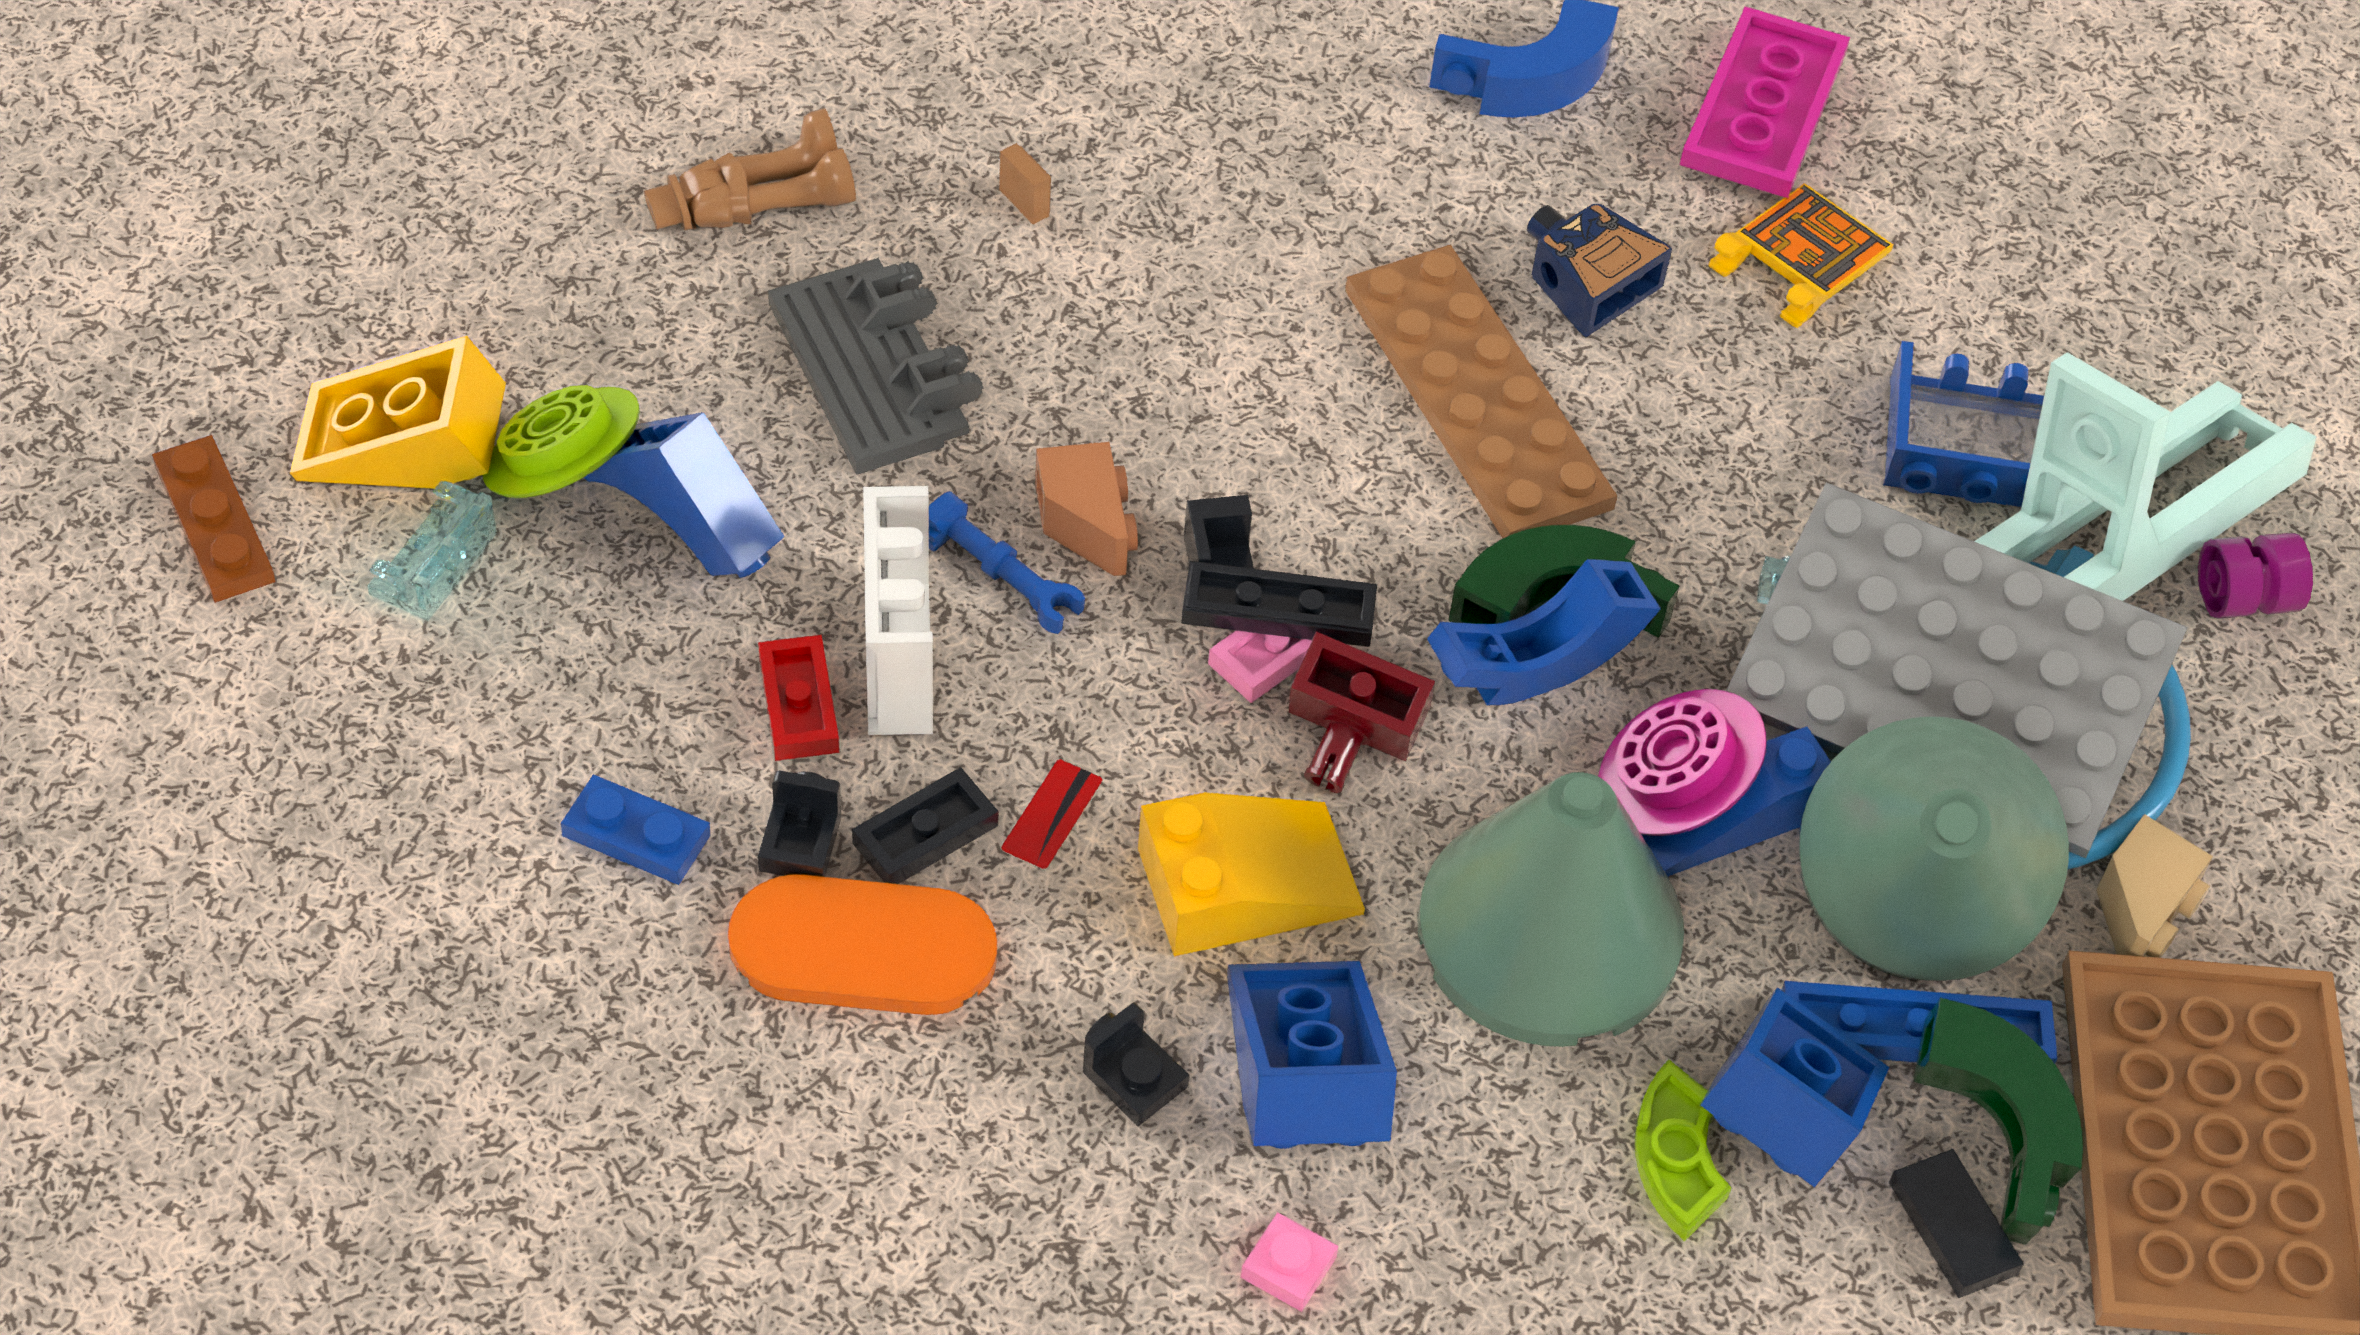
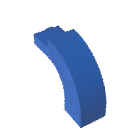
M1564 0L1558 23L1552 32L1537 42L1523 46H1498L1439 34L1434 52L1429 87L1448 91L1456 95L1482 98L1480 114L1527 117L1561 109L1584 96L1602 76L1610 54L1619 7L1587 0Z
M1587 559L1568 583L1553 598L1536 610L1520 618L1499 624L1440 622L1427 640L1440 660L1444 674L1453 682L1455 687L1477 688L1487 706L1513 704L1571 684L1597 669L1625 648L1659 612L1660 607L1631 562Z

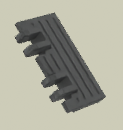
M875 258L768 290L769 306L856 475L944 448V441L969 434V424L960 407L963 404L968 405V403L974 402L983 393V383L978 374L970 373L969 371L963 373L964 369L968 367L967 363L969 360L966 352L960 345H947L945 348L940 347L929 351L914 324L916 320L922 321L923 318H928L937 309L936 305L938 303L933 292L928 287L926 289L923 287L919 288V285L922 284L923 276L918 265H915L914 262L910 263L907 261L906 263L901 262L899 265L893 264L883 267L880 259Z

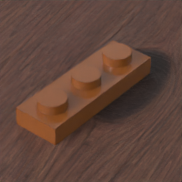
M209 435L152 454L156 471L214 603L275 583L273 568L213 436Z

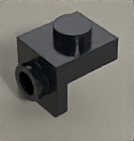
M776 771L772 782L773 805L758 854L759 872L782 876L798 874L825 877L841 821L840 783L813 772L792 773Z

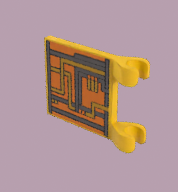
M1804 183L1791 192L1788 198L1784 197L1737 232L1721 235L1716 240L1714 246L1715 250L1719 253L1710 259L1708 266L1720 275L1727 277L1751 253L1795 284L1789 289L1786 296L1790 304L1781 311L1780 317L1793 327L1799 328L1812 317L1824 302L1890 253L1894 244Z

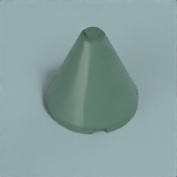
M1917 717L1895 721L1878 727L1849 744L1831 761L1816 782L1806 803L1799 830L1800 874L1803 886L1814 912L1828 933L1845 950L1865 964L1884 973L1914 981H1946L1974 977L1996 968L2021 952L2041 932L2055 911L2062 895L2069 863L2068 832L2063 810L2051 784L2036 763L2024 751L2000 734L1978 724L1947 717Z
M1573 772L1555 779L1473 825L1453 839L1441 851L1434 861L1423 886L1418 911V937L1420 945L1424 944L1426 954L1435 969L1433 979L1449 1000L1464 1014L1493 1032L1514 1040L1542 1046L1567 1047L1577 1046L1579 1038L1599 1035L1608 1031H1612L1613 1035L1617 1036L1637 1025L1652 1013L1665 997L1676 975L1683 950L1684 920L1681 905L1672 883L1613 789L1607 782L1596 775L1585 772Z

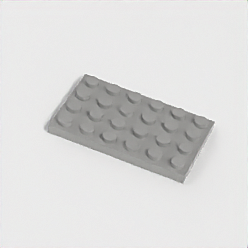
M1826 482L1726 691L1739 695L1750 702L1761 715L1763 722L1786 733L1808 726L1820 746L1836 754H1839L1862 735L1878 727L1909 718L1947 717L1968 721L1990 729L2014 743L2040 768L2056 793L2063 810L2068 832L2069 852L2087 858L2188 627Z

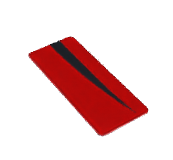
M1057 760L1002 844V851L1041 869L1048 868L1099 788L1102 778L1064 760Z

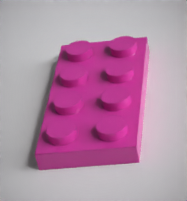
M1745 6L1685 143L1680 166L1788 198L1847 53L1851 37Z

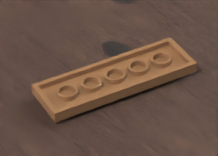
M1451 244L1347 277L1345 292L1502 538L1540 526L1571 525L1615 509L1618 495Z

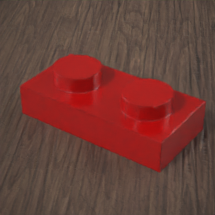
M822 634L758 642L759 662L775 761L840 753L839 734Z

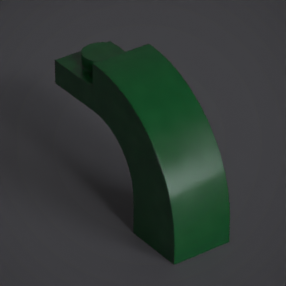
M1580 525L1540 526L1509 535L1485 549L1474 559L1455 584L1448 621L1453 623L1499 624L1520 618L1553 598L1587 559L1622 561L1632 563L1660 607L1659 612L1643 629L1659 638L1671 621L1680 585L1666 579L1655 570L1644 568L1632 562L1631 559L1636 541L1604 529Z
M1940 997L1924 1021L1913 1082L1963 1095L1982 1106L1998 1123L2005 1136L2010 1155V1170L2000 1225L2010 1241L2026 1245L2043 1226L2048 1228L2051 1226L2058 1207L2059 1187H2064L2082 1168V1128L2074 1098L2067 1082L2047 1053L2018 1027L1986 1010Z

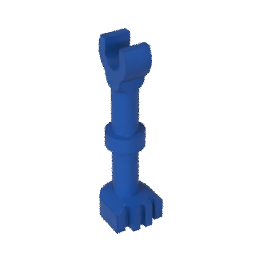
M945 492L929 505V549L934 552L949 539H953L982 562L981 570L994 580L1001 577L1028 598L1033 609L1037 611L1040 625L1045 630L1054 634H1058L1062 630L1064 617L1053 609L1056 606H1065L1077 615L1083 612L1085 597L1081 590L1067 583H1055L1052 580H1044L1016 558L1017 550L1005 541L996 543L966 519L968 504L953 492Z

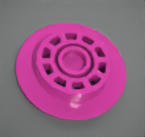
M1701 689L1679 693L1648 707L1634 717L1617 734L1604 755L1598 777L1610 785L1641 834L1666 836L1687 832L1701 827L1724 814L1744 796L1754 783L1766 754L1767 739L1764 722L1759 712L1750 702L1734 693L1717 689Z

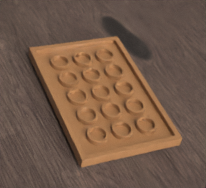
M2068 950L2062 963L2074 1099L2080 1117L2083 1137L2081 1173L2096 1325L2211 1335H2360V1156L2333 972Z

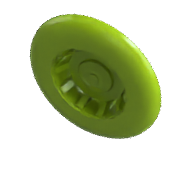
M577 385L552 391L534 400L516 413L502 428L497 444L493 448L489 472L483 475L485 485L492 492L500 496L529 498L551 493L584 478L611 459L632 435L640 414L636 396L629 390L619 387L593 388L589 385Z

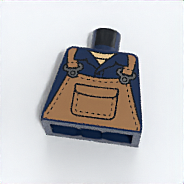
M1591 204L1568 220L1550 205H1546L1531 217L1527 225V232L1538 241L1532 269L1533 279L1585 338L1664 286L1672 248L1602 204Z

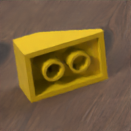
M468 336L311 384L290 474L296 481L431 489L464 480H471L477 476L487 474L489 472L506 382Z
M1203 792L1141 806L1138 851L1174 956L1364 915L1365 907L1325 802Z

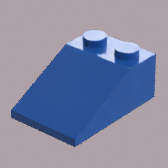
M1360 961L1228 964L1227 980L1242 1102L1253 1146H1271L1287 1149L1302 1144L1338 1143L1345 1146H1359L1366 1142L1391 1141L1397 1069Z

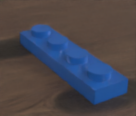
M1784 981L1781 989L1879 1060L1917 1062L1925 1018L1940 997L1986 1010L2005 1019L2032 1038L2047 1053L2054 1064L2058 1059L2052 1001L1796 981Z

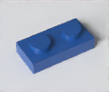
M594 774L560 823L563 837L677 885L681 883L711 836L710 822Z

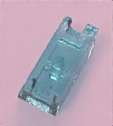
M447 481L439 482L434 488L433 493L451 502L437 499L430 507L431 513L392 562L376 560L369 569L372 574L377 576L367 585L369 595L426 621L430 620L497 534L491 496L483 492L479 494Z

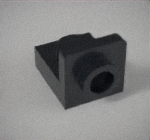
M1133 1002L1117 1015L1112 1012L1105 1014L1089 1029L1084 1043L1083 1073L1137 1126H1140L1188 1088L1190 1075L1143 1030L1145 1011Z

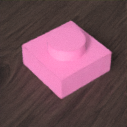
M1277 1212L1242 1265L1240 1278L1302 1312L1335 1261L1339 1246Z

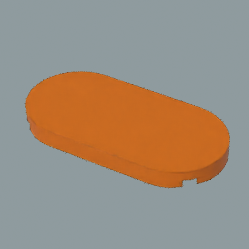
M785 875L767 880L750 890L735 907L728 927L730 957L737 971L739 968L741 974L748 978L749 985L761 994L783 1001L920 1015L944 1014L964 1006V1000L971 998L976 992L978 996L990 984L997 964V936L988 915L977 903L968 897L940 888L812 875Z

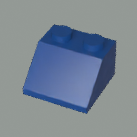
M1777 987L1718 1071L1700 1106L1713 1114L1716 1121L1723 1128L1732 1133L1741 1134L1769 1154L1773 1162L1783 1171L1792 1175H1798L1815 1187L1861 1132L1890 1067Z

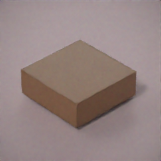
M1015 143L1001 150L999 190L1032 224L1049 217L1051 176L1021 145L1019 146Z

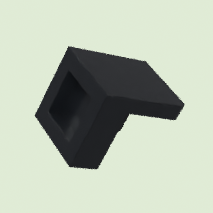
M1248 495L1187 500L1184 542L1189 562L1196 561L1254 569L1249 548L1252 510Z

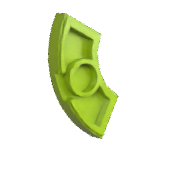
M1668 1059L1658 1070L1643 1098L1636 1122L1635 1157L1643 1187L1651 1203L1667 1225L1685 1242L1728 1199L1732 1187L1715 1169L1707 1147L1708 1127L1714 1116L1700 1106L1708 1090Z

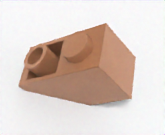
M1110 442L1036 448L1035 489L1043 533L1111 575H1126L1128 551H1134L1138 548L1137 526L1134 514H1124L1122 502L1128 501L1127 475L1124 465L1114 466Z

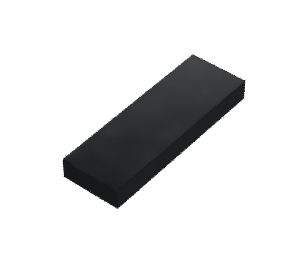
M1190 561L1181 624L1312 640L1315 633L1319 632L1348 645L1370 647L1377 584Z

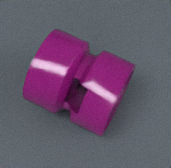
M2290 532L2259 535L2253 542L2243 536L2216 538L2206 541L2199 555L2198 585L2207 612L2211 617L2220 619L2251 616L2257 609L2267 615L2300 612L2305 609L2312 594L2313 567L2309 550L2299 534Z

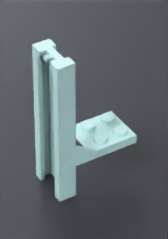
M2067 352L2051 362L2021 511L1974 542L2029 563L2109 510L2111 511V517L2103 551L2064 576V578L2124 601L2201 548L2206 541L2214 539L2305 476L2308 471L2316 436L2293 423L2284 428L2272 423L2241 405L2242 394L2219 381L2170 412ZM2239 429L2247 433L2244 448L2248 449L2249 452L2152 518H2149L2147 511L2156 477L2216 437L2228 441L2238 435Z

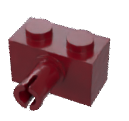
M1316 632L1290 687L1288 713L1326 728L1310 766L1305 770V779L1311 784L1320 787L1329 765H1332L1326 778L1328 783L1325 790L1341 793L1361 745H1367L1406 762L1431 707L1435 681Z

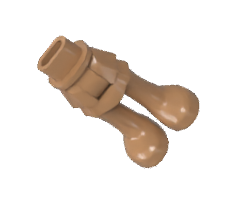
M824 108L811 111L803 117L800 140L794 145L778 151L735 157L729 152L715 161L709 159L690 168L680 175L679 181L675 174L668 175L667 185L644 191L646 204L657 230L680 223L684 231L696 229V224L705 228L732 227L734 222L751 224L753 214L769 209L812 205L836 207L856 201L855 184L849 161L843 148L838 149L834 129L829 114ZM782 180V181L773 182V183L759 184V183H764V182H769V181Z

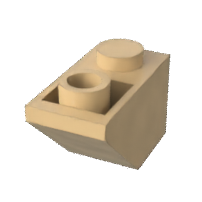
M2145 814L2112 856L2096 891L2116 954L2161 958L2179 931V928L2171 924L2175 917L2180 913L2190 919L2207 895L2211 886L2201 879L2213 856Z

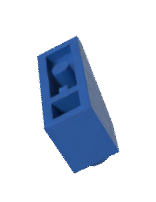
M1808 726L1767 741L1763 765L1754 783L1744 796L1724 814L1701 827L1687 832L1666 836L1641 835L1667 876H1671L1800 827L1808 798L1816 782L1831 761Z

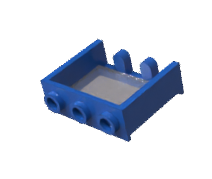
M1902 341L1890 376L1886 467L1883 485L1903 488L1908 492L1916 494L1928 492L1964 498L1973 503L1991 502L2022 507L2044 400L2043 395L2025 393L2028 387V368L2021 363L2007 365L1998 388L1967 384L1969 359L1963 354H1952L1945 359L1939 379L1912 375L1914 342Z

